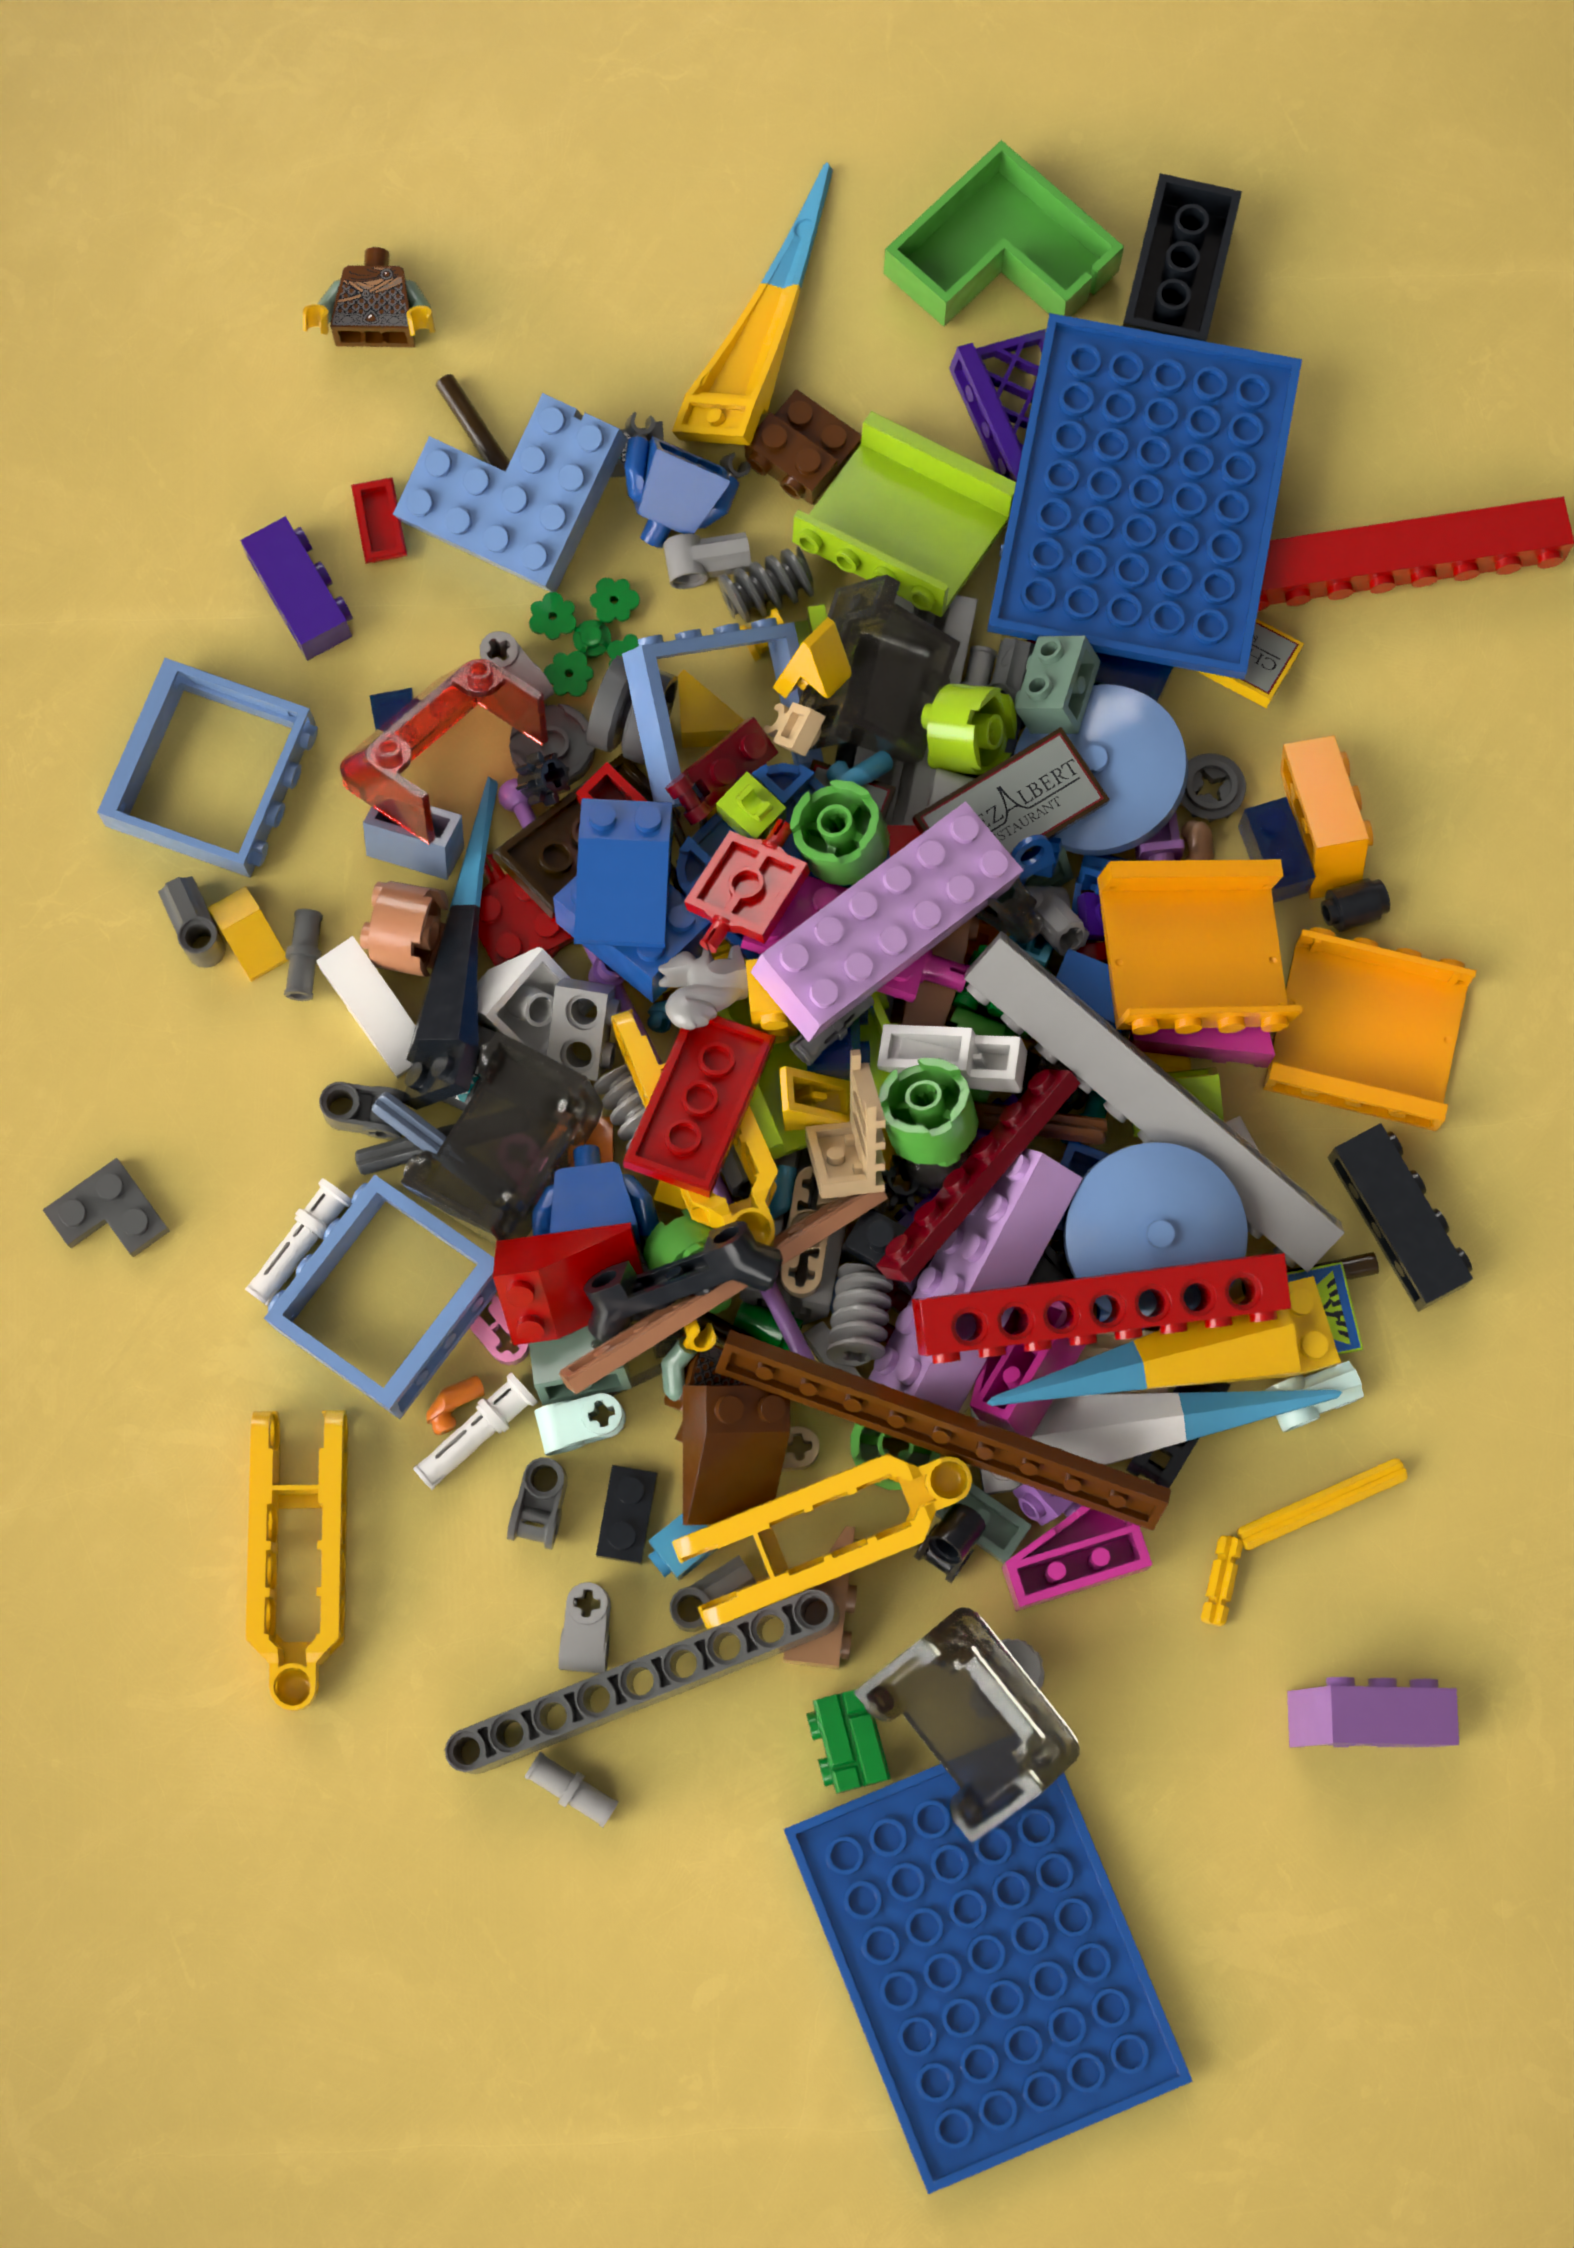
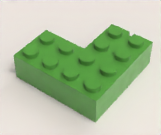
M1001 140L885 249L884 275L943 327L1000 273H1003L1048 314L1072 317L1088 301L1089 292L1094 296L1119 272L1124 246Z

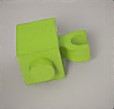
M748 772L716 803L717 815L738 834L747 838L764 840L778 819L783 821L786 819L787 807Z

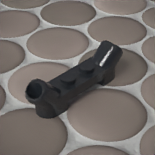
M737 1221L710 1230L703 1251L638 1275L629 1260L613 1265L592 1276L584 1286V1292L594 1307L588 1321V1330L596 1340L605 1343L629 1328L635 1314L652 1308L655 1310L667 1308L677 1299L691 1294L697 1296L704 1295L712 1291L717 1285L730 1280L765 1292L773 1288L783 1261L782 1253L777 1248L757 1242L747 1223Z

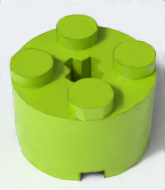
M956 683L945 685L938 692L933 703H927L924 706L921 715L922 726L927 730L929 750L927 761L930 768H941L955 773L982 775L1010 758L1011 753L1005 752L1007 740L1015 739L1017 730L1016 710L1010 695L1001 693L1002 689L998 687Z

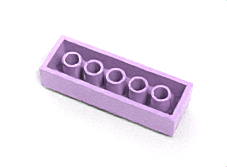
M965 801L763 952L751 973L805 1039L810 1042L1009 890L1024 870Z
M1025 1148L940 1247L929 1266L920 1274L917 1288L910 1302L897 1317L896 1328L885 1346V1355L875 1360L874 1369L868 1379L959 1412L988 1357L979 1358L978 1350L960 1352V1361L933 1364L932 1356L919 1355L912 1299L1026 1285L1083 1178L1046 1154ZM1014 1307L1008 1308L1003 1313L1001 1318L1003 1328ZM964 1313L959 1316L955 1324L956 1333L963 1340L970 1338L974 1334L976 1322L972 1315Z

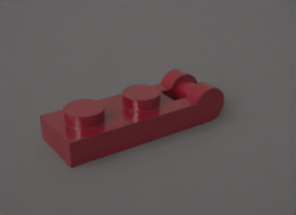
M755 717L744 720L671 781L665 789L673 800L678 798L686 810L683 815L690 825H694L712 812L713 808L716 807V803L746 772L752 775L754 771L769 762L779 752ZM694 785H696L702 793L703 796L701 798H699L695 791L692 789Z

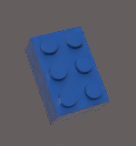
M577 875L553 897L556 923L572 937H574ZM669 884L665 948L582 945L653 1003L669 988L660 987L659 985L660 979L665 976L659 972V966L667 963L671 958L683 951L690 952L696 959L702 956L703 947L699 944V941L704 937L712 923L708 919L687 911L684 903L686 897Z

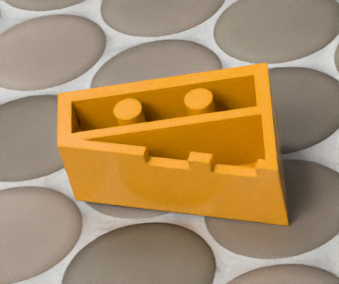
M1335 735L1283 744L1280 773L1292 822L1297 821L1304 845L1298 846L1300 860L1309 859L1311 865L1310 883L1307 885L1309 899L1325 897L1327 890L1363 879L1367 848L1373 845L1372 826L1369 820L1362 819L1360 813L1362 809L1361 794L1357 785L1351 786L1349 780V758L1345 751L1340 752Z

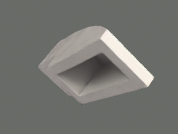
M352 936L316 960V962L346 1005L348 1011L398 1079L407 1073L413 1065L406 1058L416 1026L366 953Z
M883 1024L877 1067L879 1070L890 1073L897 1069L898 1073L908 1067L919 1065L917 1059L941 1058L955 1064L960 1069L961 1075L966 1079L971 1089L1022 1093L1027 1049L1021 1037L976 1035L972 1028Z

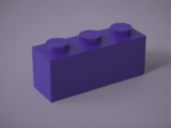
M285 516L240 540L250 564L307 661L352 637L347 623L353 619L352 614L343 598L339 596L334 599L327 587L333 584L322 562L319 561L313 564L307 552L313 549L301 527L293 530Z

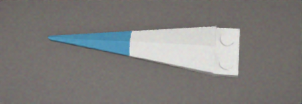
M1339 1390L1136 1393L1095 1394L1054 1399L1031 1439L1094 1462L1109 1465L1217 1432L1337 1399L1343 1392ZM970 1407L971 1416L978 1419V1417ZM980 1469L982 1488L988 1495L1012 1492L1021 1484Z

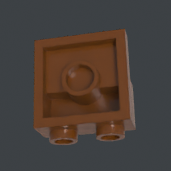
M795 389L775 415L770 412L757 427L751 445H745V458L755 472L763 476L768 474L780 482L781 488L789 496L797 500L802 498L813 505L861 444L862 435L805 394Z

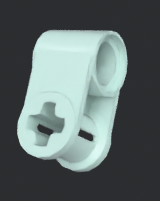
M606 1393L557 1402L534 1411L546 1456L572 1451L585 1444L611 1438L619 1434L626 1421L622 1405L612 1395ZM601 1405H605L609 1411H615V1415L608 1417L609 1425L605 1427L598 1421L592 1420V1417L599 1414L598 1407Z

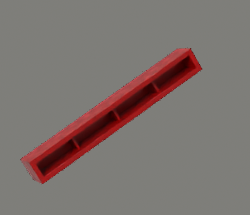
M1562 496L1270 540L1258 611L1268 608L1269 605L1286 603L1288 606H1299L1308 603L1313 598L1326 596L1330 600H1340L1351 596L1354 592L1370 590L1374 594L1385 593L1396 586L1412 584L1413 587H1425L1434 584L1437 580L1454 577L1456 581H1466L1477 577L1480 573L1496 571L1499 575H1506L1526 566L1538 565L1542 569L1555 567L1566 560L1574 546V537L1565 498Z

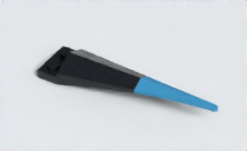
M489 776L484 787L406 1058L413 1065L405 1078L407 1087L402 1103L415 1110L468 1092L480 1052L477 991L480 904L487 844L498 788L497 781Z

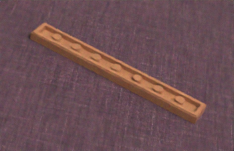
M885 1192L837 1197L776 1235L773 1247L779 1249L782 1253L783 1261L781 1266L887 1200ZM730 1280L717 1285L712 1291L704 1295L697 1296L691 1294L677 1299L667 1308L654 1311L566 1366L558 1374L565 1386L575 1394H578L748 1286Z

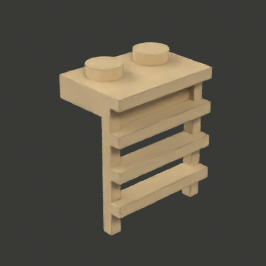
M860 1049L850 1050V1122L805 1127V1141L821 1199L885 1192V1183L881 1171L885 1170V1161L881 1149H885V1139L881 1128L886 1127V1120L869 1063H861Z

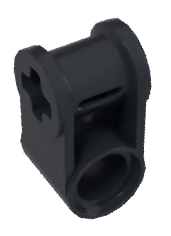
M955 1503L951 1505L939 1523H936L913 1557L919 1561L924 1558L945 1573V1580L952 1583L974 1552L973 1547L985 1531L986 1524L984 1519L973 1508L965 1504Z

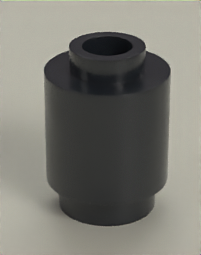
M1365 878L1327 890L1325 900L1321 902V912L1324 921L1328 926L1333 925L1338 932L1381 919L1382 914L1390 911L1388 891L1379 879L1371 881L1369 878Z

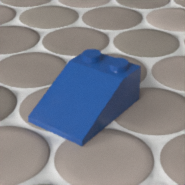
M582 798L578 837L574 944L665 948L673 841L672 802Z

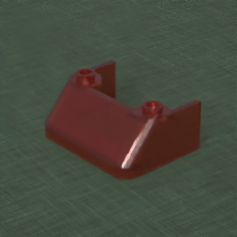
M475 659L435 680L344 757L340 764L343 785L358 798L430 845L435 840L429 794L400 774L409 767L410 763L477 705H480L543 746L548 741L544 694L490 660Z

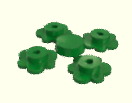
M611 578L600 579L596 584L597 593L592 594L590 597V604L593 608H596V616L599 621L587 620L577 627L576 619L573 616L575 605L571 601H563L559 593L549 592L543 597L542 602L535 601L532 603L531 613L533 616L529 620V626L533 633L538 635L545 634L549 640H556L560 637L561 633L570 634L574 631L573 644L578 651H573L568 656L561 652L555 654L553 664L546 666L543 672L550 684L553 685V691L556 695L564 696L568 692L573 697H580L586 693L588 688L587 682L591 681L594 677L593 669L587 666V657L597 658L607 651L608 657L611 659L608 664L610 666L617 655L622 656L623 653L639 647L638 638L634 634L626 635L623 641L615 640L611 642L610 630L604 624L611 623L615 619L620 622L627 621L630 618V611L635 610L640 604L638 593L630 590V583L626 579H619L616 582Z

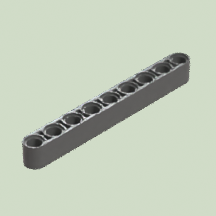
M813 1589L801 1592L461 1729L452 1734L446 1743V1760L457 1771L471 1774L484 1773L823 1637L832 1632L839 1624V1606L834 1599L823 1591ZM814 1601H824L828 1608L826 1619L818 1625L808 1624L805 1613L809 1604ZM779 1618L784 1624V1633L776 1642L768 1643L762 1635L763 1626L768 1620ZM727 1636H737L741 1645L740 1652L731 1660H723L719 1653L720 1643ZM685 1653H693L697 1660L696 1670L689 1677L681 1678L676 1670L677 1660ZM649 1670L653 1675V1686L648 1693L638 1695L633 1687L634 1678L639 1672ZM605 1687L610 1694L609 1705L602 1712L596 1713L590 1704L591 1695L598 1688ZM561 1704L566 1710V1722L561 1728L553 1730L548 1724V1713L551 1708ZM518 1722L523 1728V1738L515 1747H509L505 1741V1731L510 1724ZM475 1739L479 1744L480 1754L474 1763L468 1765L462 1758V1749L466 1742Z

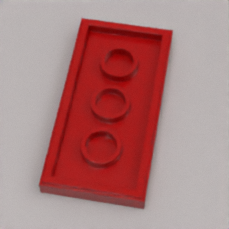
M718 1015L710 1020L706 1026L693 1030L681 1028L624 1157L623 1167L710 1198L774 1047L776 1036Z

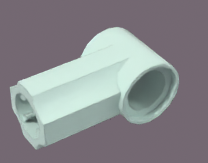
M1350 1361L1307 1377H1303V1375L1295 1376L1265 1389V1391L1339 1390L1343 1392L1337 1399L1277 1415L1276 1417L1282 1432L1311 1423L1319 1419L1320 1414L1338 1409L1364 1397L1361 1380Z

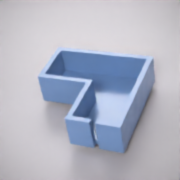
M542 393L506 472L429 436L393 515L403 523L546 591L556 592L628 439L619 428L587 413L582 415L578 409Z

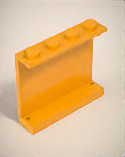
M1281 859L1110 861L1097 877L1116 1030H1132L1133 1034L1147 1035L1157 1032L1159 1029H1175V1032L1178 1034H1191L1202 1030V1028H1218V1031L1221 1033H1234L1245 1029V1027H1261V1030L1264 1032H1277L1283 1028H1288V1025L1303 1010L1302 1005H1288L1271 890L1283 877Z
M1325 928L1302 929L1295 943L1285 989L1288 1005H1302L1303 1011L1288 1025V1028H1283L1275 1033L1273 1042L1275 1056L1267 1068L1263 1090L1437 1131L1445 1122L1448 1104L1444 1103L1467 989L1475 978L1477 970L1465 968L1463 962L1455 959L1444 958L1435 961L1422 958V954L1413 949L1398 948L1396 951L1381 948L1376 941L1367 938H1354L1351 941L1335 937L1336 935L1333 931Z

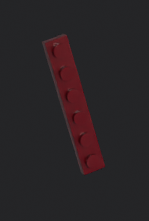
M1044 1069L1030 1079L1027 1084L1028 1089L1019 1100L1009 1105L999 1117L1000 1122L994 1129L974 1144L971 1149L972 1154L960 1168L952 1171L944 1179L943 1188L930 1202L925 1203L917 1210L913 1223L906 1231L887 1245L885 1249L886 1254L875 1265L887 1279L911 1283L1081 1084L1071 1071Z

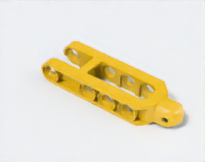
M629 1009L612 1015L611 1023L621 1053L646 1109L665 1063L658 1065L647 1036H641L634 1020L633 1009ZM749 1105L733 1142L752 1187L749 1198L728 1205L726 1198L713 1194V1191L710 1198L689 1190L678 1188L692 1220L714 1229L729 1223L744 1221L757 1242L773 1247L775 1226L768 1208L777 1190L775 1180L777 1179L778 1169Z
M322 1410L324 1416V1448H319L318 1485H279L278 1411H254L251 1419L245 1639L269 1662V1690L271 1697L277 1705L291 1711L304 1710L313 1703L319 1689V1665H322L345 1642L348 1416L346 1410ZM279 1509L323 1510L322 1540H317V1550L322 1555L321 1587H316V1596L321 1601L320 1634H315V1639L312 1642H284L276 1634Z
M887 1453L673 1540L672 1545L680 1563H683L700 1554L716 1548L719 1549L753 1535L770 1576L698 1606L706 1629L721 1625L923 1543L936 1511L955 1504L966 1497L972 1484L971 1471L963 1461L955 1457H941L916 1466ZM885 1479H891L900 1483L910 1508L905 1522L788 1568L772 1528L773 1525L796 1515L808 1513L838 1498L857 1493L859 1490Z

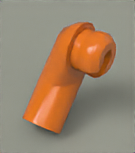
M475 1375L441 1390L426 1412L427 1424L432 1425L433 1432L436 1435H444L456 1427V1419L452 1416V1413L458 1406L485 1395L480 1378Z

